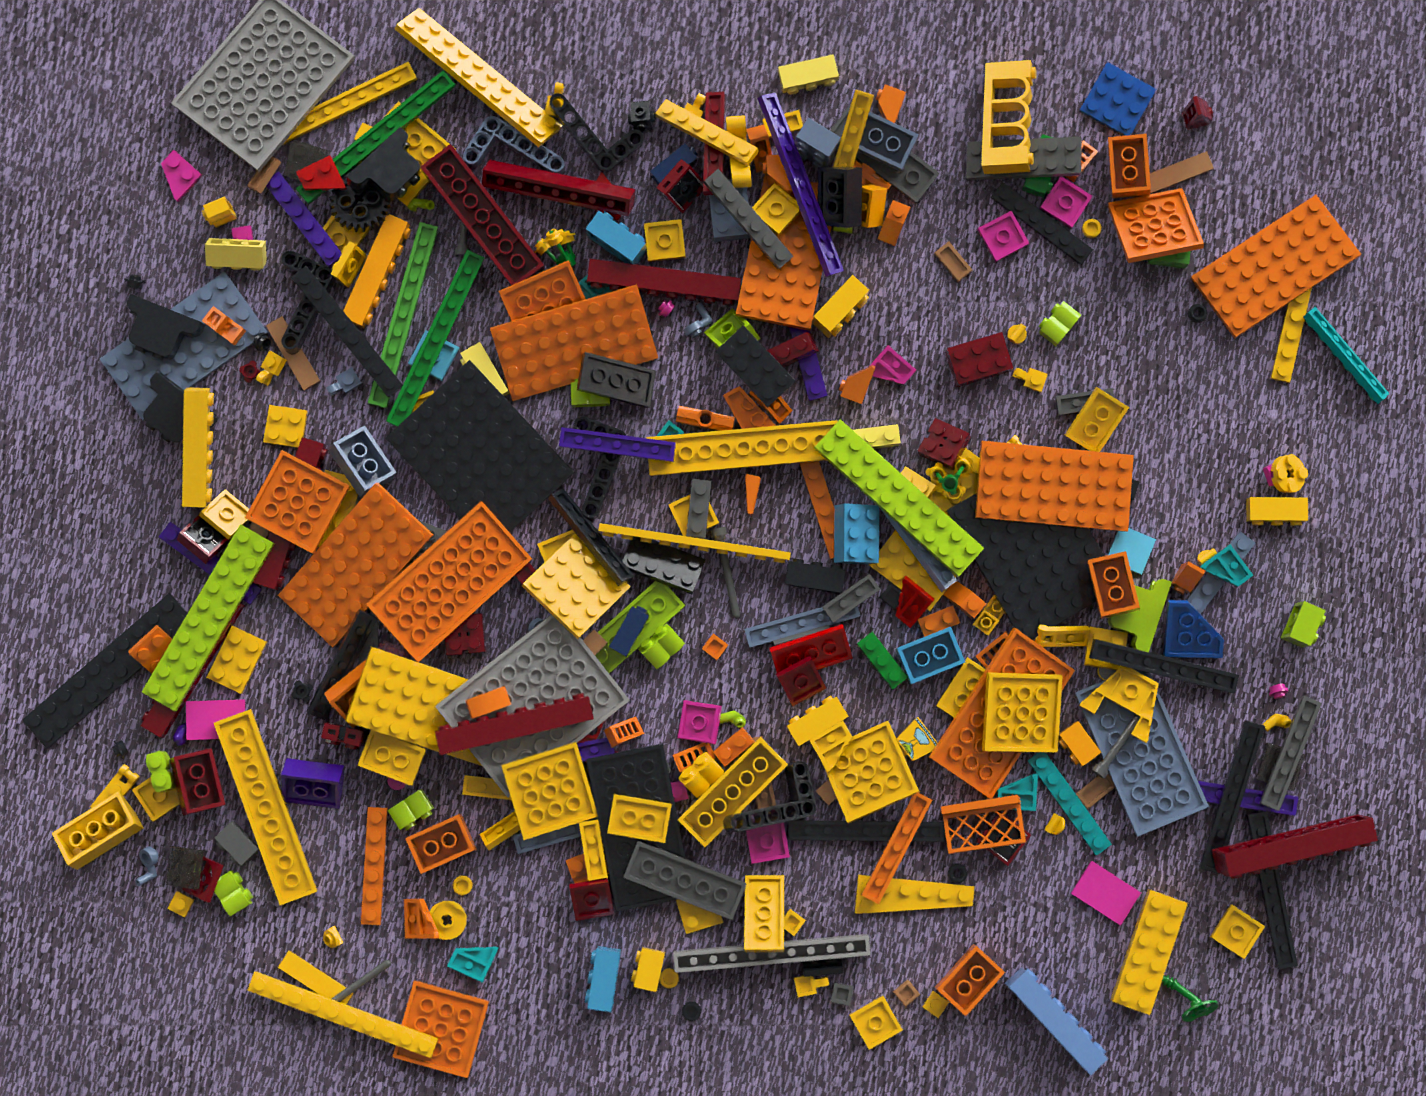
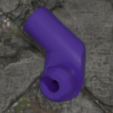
M186 722L179 725L173 735V741L178 746L186 742L184 737L186 734Z

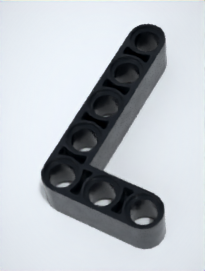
M555 93L550 97L549 107L601 172L611 171L641 147L644 140L642 132L632 130L609 149H606L564 95ZM555 99H560L563 105L557 108L552 102ZM567 114H572L575 120L569 123L564 117ZM584 129L587 132L586 137H579L576 134L577 130ZM632 135L640 138L638 144H633L630 141ZM596 144L599 150L593 153L589 151L588 146ZM617 147L625 149L623 156L616 154L615 149ZM608 159L611 165L605 168L601 166L600 161Z
M291 250L282 254L281 261L288 272L296 274L305 266L313 267L311 270L313 275L326 291L330 292L335 278L331 275L332 270L329 267ZM289 259H295L293 264H286ZM322 275H330L327 280H321ZM305 294L281 340L285 351L289 354H296L300 351L319 314ZM307 307L313 308L310 313H304V310ZM298 324H304L303 329H295ZM290 340L296 341L295 345L292 347L287 346V343Z
M580 416L574 421L575 429H578V424L584 421L588 423V427L585 429L587 431L596 432L597 429L603 428L606 430V433L626 436L625 432L585 416ZM608 453L602 454L582 506V512L588 519L593 520L599 516L622 455H617L616 460L610 462L606 459ZM601 471H609V478L605 480L601 479ZM601 488L603 490L602 496H593L594 489ZM595 506L596 513L588 515L586 513L587 507Z
M795 761L788 763L785 767L791 802L728 815L723 821L724 829L728 832H740L814 815L816 812V802L808 765L804 761ZM795 766L799 769L798 774L795 772ZM799 785L802 786V793L799 792ZM803 804L806 806V812L803 811ZM786 808L789 809V816L785 813ZM769 811H770L771 814H772V819H771V820L768 818V812H769ZM751 815L754 816V824L751 823ZM733 819L737 821L736 828L733 826Z

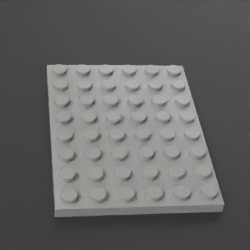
M259 0L171 104L260 172L354 61L355 56L282 0Z
M551 614L435 705V707L449 725L453 727L458 726L457 722L469 720V723L477 721L476 718L471 719L465 700L502 686L506 688L511 705L481 716L488 715V718L496 717L495 713L507 711L509 714L515 712V708L524 706L527 709L534 708L536 703L545 702L548 705L552 704L554 699L564 697L565 700L573 699L572 695L579 693L589 696L593 720L469 748L504 794L510 797L501 765L572 742L577 743L630 700L581 637L577 639Z

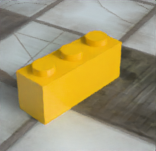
M1249 497L1246 499V522H1252V525H1264V522H1271L1272 526H1281L1283 522H1290V526H1301L1302 522L1308 521V498Z
M829 696L821 701L823 705L816 708L814 705L805 710V716L799 718L797 715L788 721L789 725L786 727L798 746L849 717L837 697L832 698V696Z

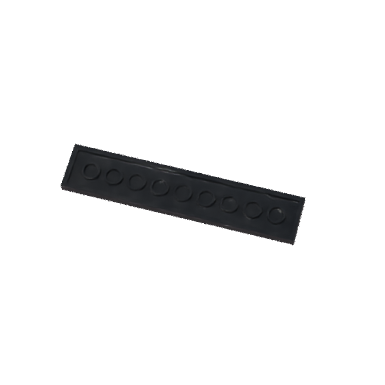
M171 593L167 594L23 718V722L45 748L49 749L143 668L128 651L156 625L173 639L188 614Z

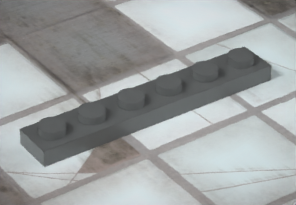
M719 169L703 182L777 269H780L793 257L790 251Z
M1306 696L1301 697L1260 804L1276 811L1280 810L1322 705L1321 702Z

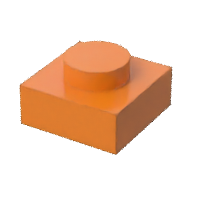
M713 633L702 650L718 660L728 647V644Z

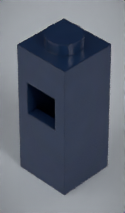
M685 143L650 171V176L659 185L681 159L690 166H693L697 162L696 156L698 154L692 146L688 147Z
M638 605L636 608L631 607L609 646L611 649L626 657L628 656L649 618V615L646 614L647 610Z

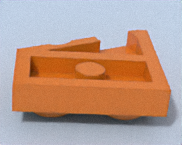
M404 899L405 938H439V933L425 900Z

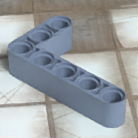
M489 116L484 120L463 153L467 166L476 168L482 163L497 140L545 171L563 174L565 171L564 160L559 155L543 145L537 147L517 129L495 116ZM492 123H496L498 125L497 128L494 130L488 129L489 125ZM507 133L514 135L510 140L504 139V136ZM486 139L488 141L484 146L478 145L479 140ZM528 143L530 146L528 149L522 150L520 145ZM538 153L545 154L542 160L536 159ZM470 155H477L475 161H468ZM558 162L561 164V167L557 170L551 168L554 163Z

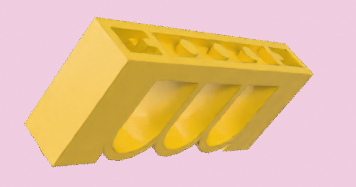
M1031 60L985 63L981 164L984 174L1030 172V165L1034 163L1033 153L1029 151L1031 142L1027 131L1032 121L1028 107L1032 100L1030 86H1033V79H1036V67L1032 66ZM1020 87L1025 89L1024 94L1018 98L995 100V89ZM1021 111L1025 113L1024 117L1018 122L994 124V112ZM1021 135L1024 137V140L1017 146L993 148V136Z

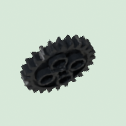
M343 179L346 190L332 189L334 196L329 197L332 202L329 204L330 209H332V216H335L336 222H340L341 227L346 225L348 231L352 227H354L355 232L359 228H362V231L365 232L366 227L373 230V224L379 227L378 221H385L383 215H389L387 209L392 207L390 201L386 200L371 186L360 192H355L347 185V181ZM351 202L350 205L343 206L345 203ZM362 212L365 213L363 216H358Z

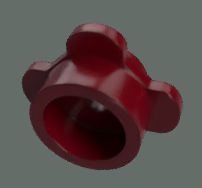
M250 361L239 369L247 383H251L261 372L258 370L255 361Z

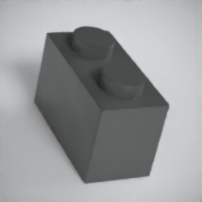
M231 821L214 837L218 841L216 843L222 851L226 850L231 855L229 858L236 865H245L259 851L256 842L235 821Z

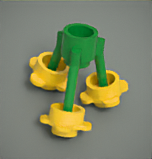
M552 229L546 233L547 237L545 239L542 238L540 241H537L535 245L537 249L534 253L538 252L540 255L546 253L556 265L569 260L572 267L576 264L574 259L576 256L573 253L570 242L575 241L573 235L576 234L570 233V230L560 229L557 231ZM566 244L568 251L564 252L561 245ZM556 245L561 254L557 256L559 260L548 250L551 246Z
M957 457L954 469L955 475H948L943 469V464L937 462L935 466L927 468L925 471L933 484L942 483V487L945 490L943 492L944 497L952 499L954 503H959L961 496L966 493V488L958 485V478L960 475H971L973 473V459L971 457Z

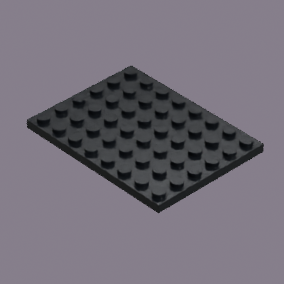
M471 360L466 362L386 437V440L460 519L482 501L509 533L575 473Z
M977 493L946 510L948 516L984 548L974 561L1013 628L1018 629L1030 639L1038 636L1037 630L1039 625L1054 627L1097 601L1087 562L1090 559L1105 555L1089 528L975 518Z

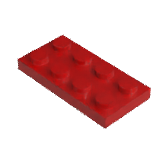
M843 624L769 648L777 673L808 656L812 658L817 670L853 658Z

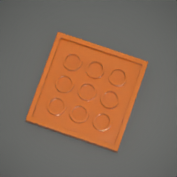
M1182 188L1108 203V210L1128 263L1203 249L1204 242Z
M569 260L498 291L511 321L585 300Z
M281 450L245 518L314 554L351 486Z
M414 980L402 1025L438 1038L431 1058L399 1046H395L393 1058L468 1078L489 1001Z

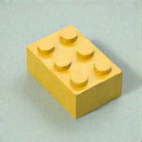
M852 275L813 316L812 324L826 337L829 338L831 335L835 337L842 330L841 327L844 321L848 323L855 316V310L857 308L862 309L868 302L869 289Z

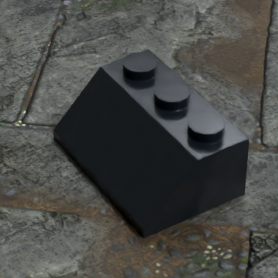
M818 167V204L827 226L842 228L861 226L862 168Z

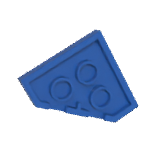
M1168 600L1164 656L1223 658L1224 639L1187 600Z

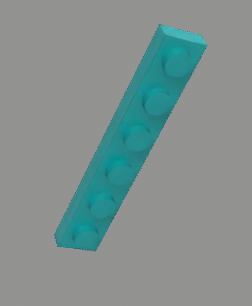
M1316 307L1303 316L1307 325L1316 331L1319 339L1327 344L1331 353L1339 358L1344 368L1350 371L1355 377L1356 382L1367 391L1370 399L1379 404L1389 395V392Z
M1038 752L1028 759V763L1038 774L1041 781L1093 853L1097 856L1112 845L1046 752Z

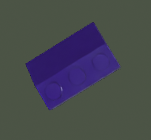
M286 758L281 773L282 795L285 802L340 809L344 782V765Z

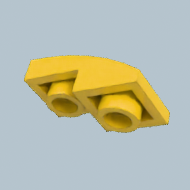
M995 595L992 596L973 623L975 627L988 636L1005 613Z

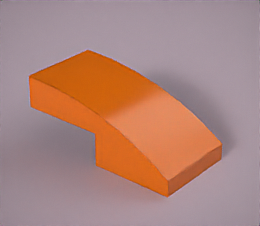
M214 306L202 320V322L234 346L246 332L244 328Z
M505 686L465 700L471 719L511 705Z

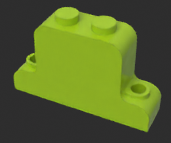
M1165 579L1152 580L1149 590L1135 585L1140 610L1108 617V624L1111 628L1133 635L1131 641L1133 649L1149 652L1172 583L1171 581Z

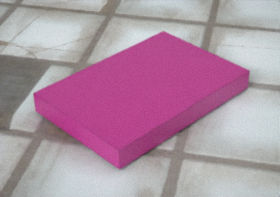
M245 700L186 701V740L219 739L214 722L244 712Z
M1090 861L1071 894L1121 926L1141 892L1095 862Z

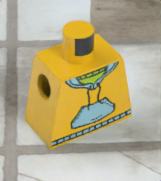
M916 717L896 738L904 757L908 756L911 761L932 752L937 745V741L919 717Z

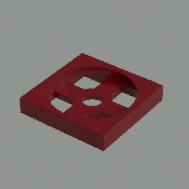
M195 853L182 890L205 902H211L224 865ZM206 861L203 871H198L200 863ZM205 874L206 879L202 881V877ZM195 878L198 879L196 891L192 888Z

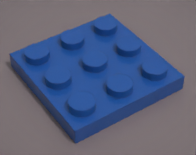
M1107 62L1079 111L1123 136L1131 135L1157 89Z

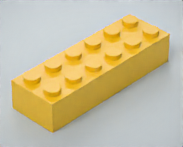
M187 387L184 390L182 507H206L212 500V489H209V483L212 481L213 471L209 469V464L213 462V451L209 450V445L213 443V431H210V426L213 424L214 414L210 412V406L214 404V393H210V388Z
M760 737L678 821L706 847L724 829V818L728 815L740 813L788 764Z
M1150 889L1147 890L1110 999L1112 1002L1148 1015L1151 1014L1188 903Z

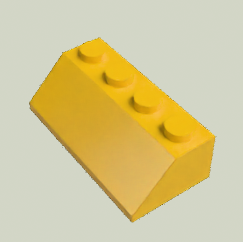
M118 791L54 831L52 835L67 865L78 870L142 830L143 826L136 812Z

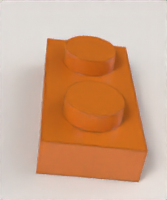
M953 605L917 620L924 637L960 623Z
M742 727L714 750L713 753L726 767L752 746L755 741Z

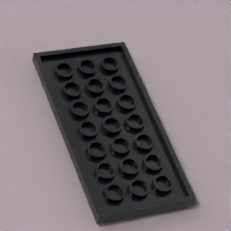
M663 743L587 758L616 911L678 900L623 878L638 840L685 858ZM614 794L671 803L665 843L608 834Z

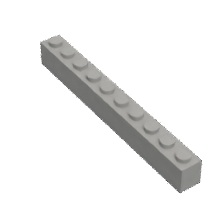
M868 934L784 941V952H744V945L673 952L675 973L871 955Z

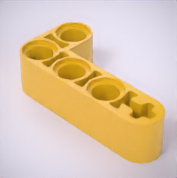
M745 115L726 117L727 132L747 142ZM729 156L732 185L735 188L752 187L750 164L746 166Z

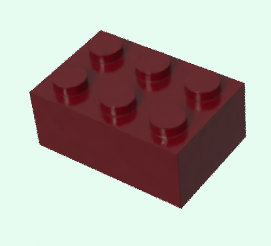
M1002 332L952 346L945 351L956 388L1008 373L1013 369Z
M212 748L169 759L183 816L225 805Z

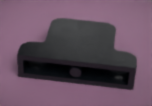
M399 127L347 176V185L354 191H362L371 186L388 201H394L398 197L402 198L406 194L407 189L411 185H416L420 180V164L406 152L410 146L406 131Z
M130 294L127 300V307L130 309L129 313L137 316L129 334V341L135 345L134 350L144 354L146 351L153 353L152 357L163 361L164 358H174L183 337H197L201 335L205 327L198 320L133 294Z
M157 370L150 379V388L157 393V396L144 411L143 418L146 421L145 425L153 431L156 429L162 433L161 437L165 441L177 443L183 439L184 390ZM214 414L212 426H210V428L213 427L219 419V417L216 414Z

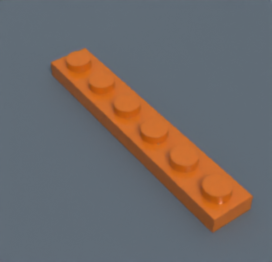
M819 461L799 463L829 557L833 559L834 506Z
M920 793L912 795L861 894L862 896L877 904L880 903L932 802L930 798Z
M368 807L361 912V924L381 925L388 808Z

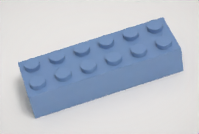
M1021 967L1005 982L1006 986L1087 1073L1092 1075L1108 1060L1104 1055L1106 1051L1099 1043L1091 1041L1093 1037L1082 1026L1080 1028L1077 1026L1079 1022L1072 1014L1063 1011L1065 1006L1058 999L1050 997L1052 992L1045 985L1036 982L1039 978L1028 968L1025 970Z

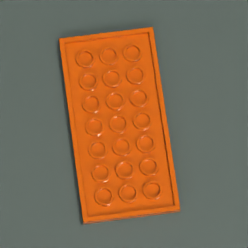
M766 174L764 175L760 198L772 186L766 181ZM810 182L818 202V183ZM792 190V191H791V197H793V198L796 200V198H795V196H794V193H793V190ZM800 212L779 236L776 235L793 255L780 269L774 266L751 239L735 316L808 331L811 330L823 269ZM827 226V228H828V230H829V233H830V231H831V226Z
M1314 195L1192 275L1191 280L1235 339L1360 257L1361 253L1319 197Z
M637 284L490 327L512 401L575 382V379L579 378L584 352L633 365L658 358Z
M981 441L975 518L1128 532L1134 455Z
M377 482L278 596L330 646L335 647L346 635L358 610L366 612L369 609L365 604L403 571L433 537V534Z
M480 501L365 605L414 660L419 662L531 561L532 558L489 508Z
M1016 628L1011 630L929 756V758L989 799L993 798L1022 752L982 750L987 672L1063 675L1062 690L1075 672L1073 668Z

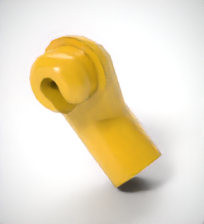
M1273 714L1262 725L1265 726L1264 729L1268 732L1274 726L1289 728L1292 721L1286 715Z

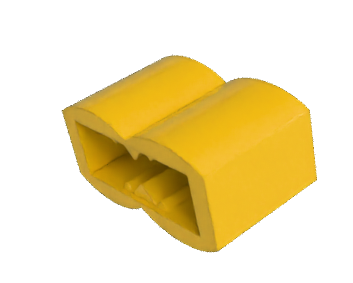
M225 196L203 205L204 210H202V214L205 220L216 228L237 219L231 203Z
M705 752L696 758L692 766L684 769L678 779L698 798L708 790L711 784L715 783L723 775L724 770Z

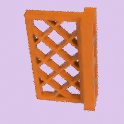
M1018 795L941 806L948 854L1026 843L1021 801ZM1017 809L1018 816L1014 822L1004 817L1008 810ZM991 812H995L1000 816L994 826L985 820ZM972 815H976L981 819L975 828L966 823ZM957 818L961 821L956 831L949 827L948 819ZM1002 819L1011 824L1005 834L996 828ZM983 821L992 827L986 836L977 831ZM964 824L973 830L967 839L958 834ZM1015 827L1020 830L1021 839L1012 840L1007 835ZM994 829L1003 835L1000 841L996 843L988 839ZM975 832L984 838L976 846L969 842ZM956 835L965 841L960 848L952 849L951 841Z

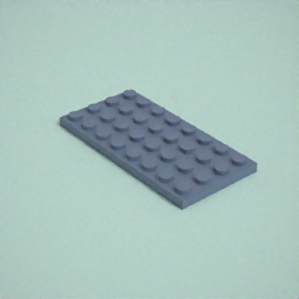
M223 272L170 309L198 320L205 325L201 335L193 338L183 337L174 358H164L161 361L152 357L153 353L148 351L145 354L134 350L135 345L129 341V338L100 358L143 421L144 411L157 396V393L150 388V379L157 370L185 390L187 387H193L253 345L254 338L262 332L269 334L226 272ZM213 306L246 330L235 346L202 322Z
M1136 670L1153 680L1151 673ZM1106 680L1075 692L1074 694L1079 705ZM1157 689L1147 743L1130 735L1108 766L1109 775L1136 837L1209 807ZM1107 698L1103 699L1095 715L1081 708L1095 743L1101 751L1100 754L1103 760L1135 716L1134 713Z

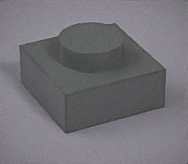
M834 982L830 1002L850 1006L854 986Z

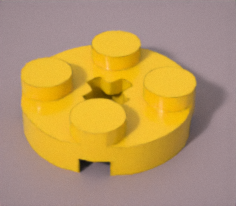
M1294 454L1276 458L1271 466L1274 476L1271 478L1272 483L1277 490L1283 493L1299 491L1304 485L1305 478L1308 476V470Z
M442 901L434 905L429 911L439 933V939L451 940L458 937L464 931L467 924V915L463 907L457 902ZM450 915L452 924L444 925L442 917Z

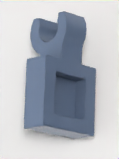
M351 367L336 376L338 382L328 386L327 390L331 396L341 390H344L347 394L362 383Z

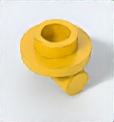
M1021 323L1020 325L1011 326L1007 333L1009 341L1014 344L1022 343L1027 336L1026 326Z
M1213 548L1200 552L1197 559L1198 564L1201 566L1216 555V550Z
M1054 813L1044 830L1054 835L1060 834L1065 828L1064 818Z
M335 926L324 931L323 941L330 948H335L344 943Z

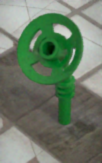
M1169 975L1163 976L1161 982L1163 986L1167 985V988L1175 989L1191 1002V1007L1181 1016L1184 1022H1191L1198 1017L1207 1016L1218 1008L1219 1004L1217 1001H1201V999H1198L1197 996L1179 984L1177 979L1173 980V977L1169 978Z

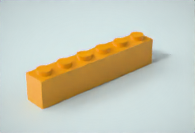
M390 214L386 215L385 221H383L343 310L354 325L365 328L366 325L370 324L373 317L371 312L373 308L378 307L380 302L379 294L381 290L384 291L387 287L388 280L386 279L388 274L393 273L396 266L394 261L397 256L402 254L404 248L402 243L404 239H408L411 229L407 221Z

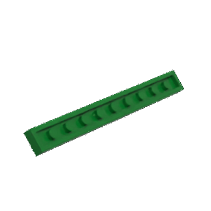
M444 70L333 158L342 178L362 163L399 127L404 129L456 87ZM302 184L296 188L309 205L327 191L321 189L305 190Z
M470 250L466 251L386 422L398 427L411 415L481 268L484 257Z

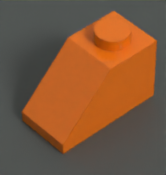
M886 84L883 90L879 89L875 100H878L877 107L883 118L893 123L896 122L905 98V91Z
M764 124L746 129L748 143L759 150L753 159L756 172L762 171V162H765L766 155H772L769 136Z
M766 155L765 162H762V174H766V181L771 185L776 183L791 196L792 188L779 155Z
M892 200L878 240L893 246L896 245L910 206Z
M871 365L849 375L846 381L842 380L839 391H842L840 396L862 404L876 366Z
M752 391L749 392L753 399L779 424L793 411L781 396L767 408Z
M1189 561L1181 564L1171 583L1174 586L1173 590L1182 595L1184 593H1191L1204 575L1205 570Z
M957 581L943 594L971 619H974L986 605L974 592Z

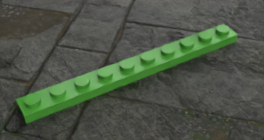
M422 222L418 226L381 354L382 360L395 376H397L439 230L437 226ZM374 381L368 404L387 409L390 397L388 398Z

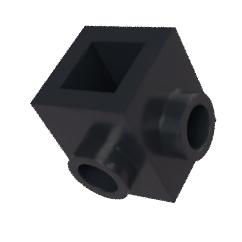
M649 100L631 102V113H628L629 125L633 126L634 130H639L640 132L653 130V122H656L655 111L652 110Z

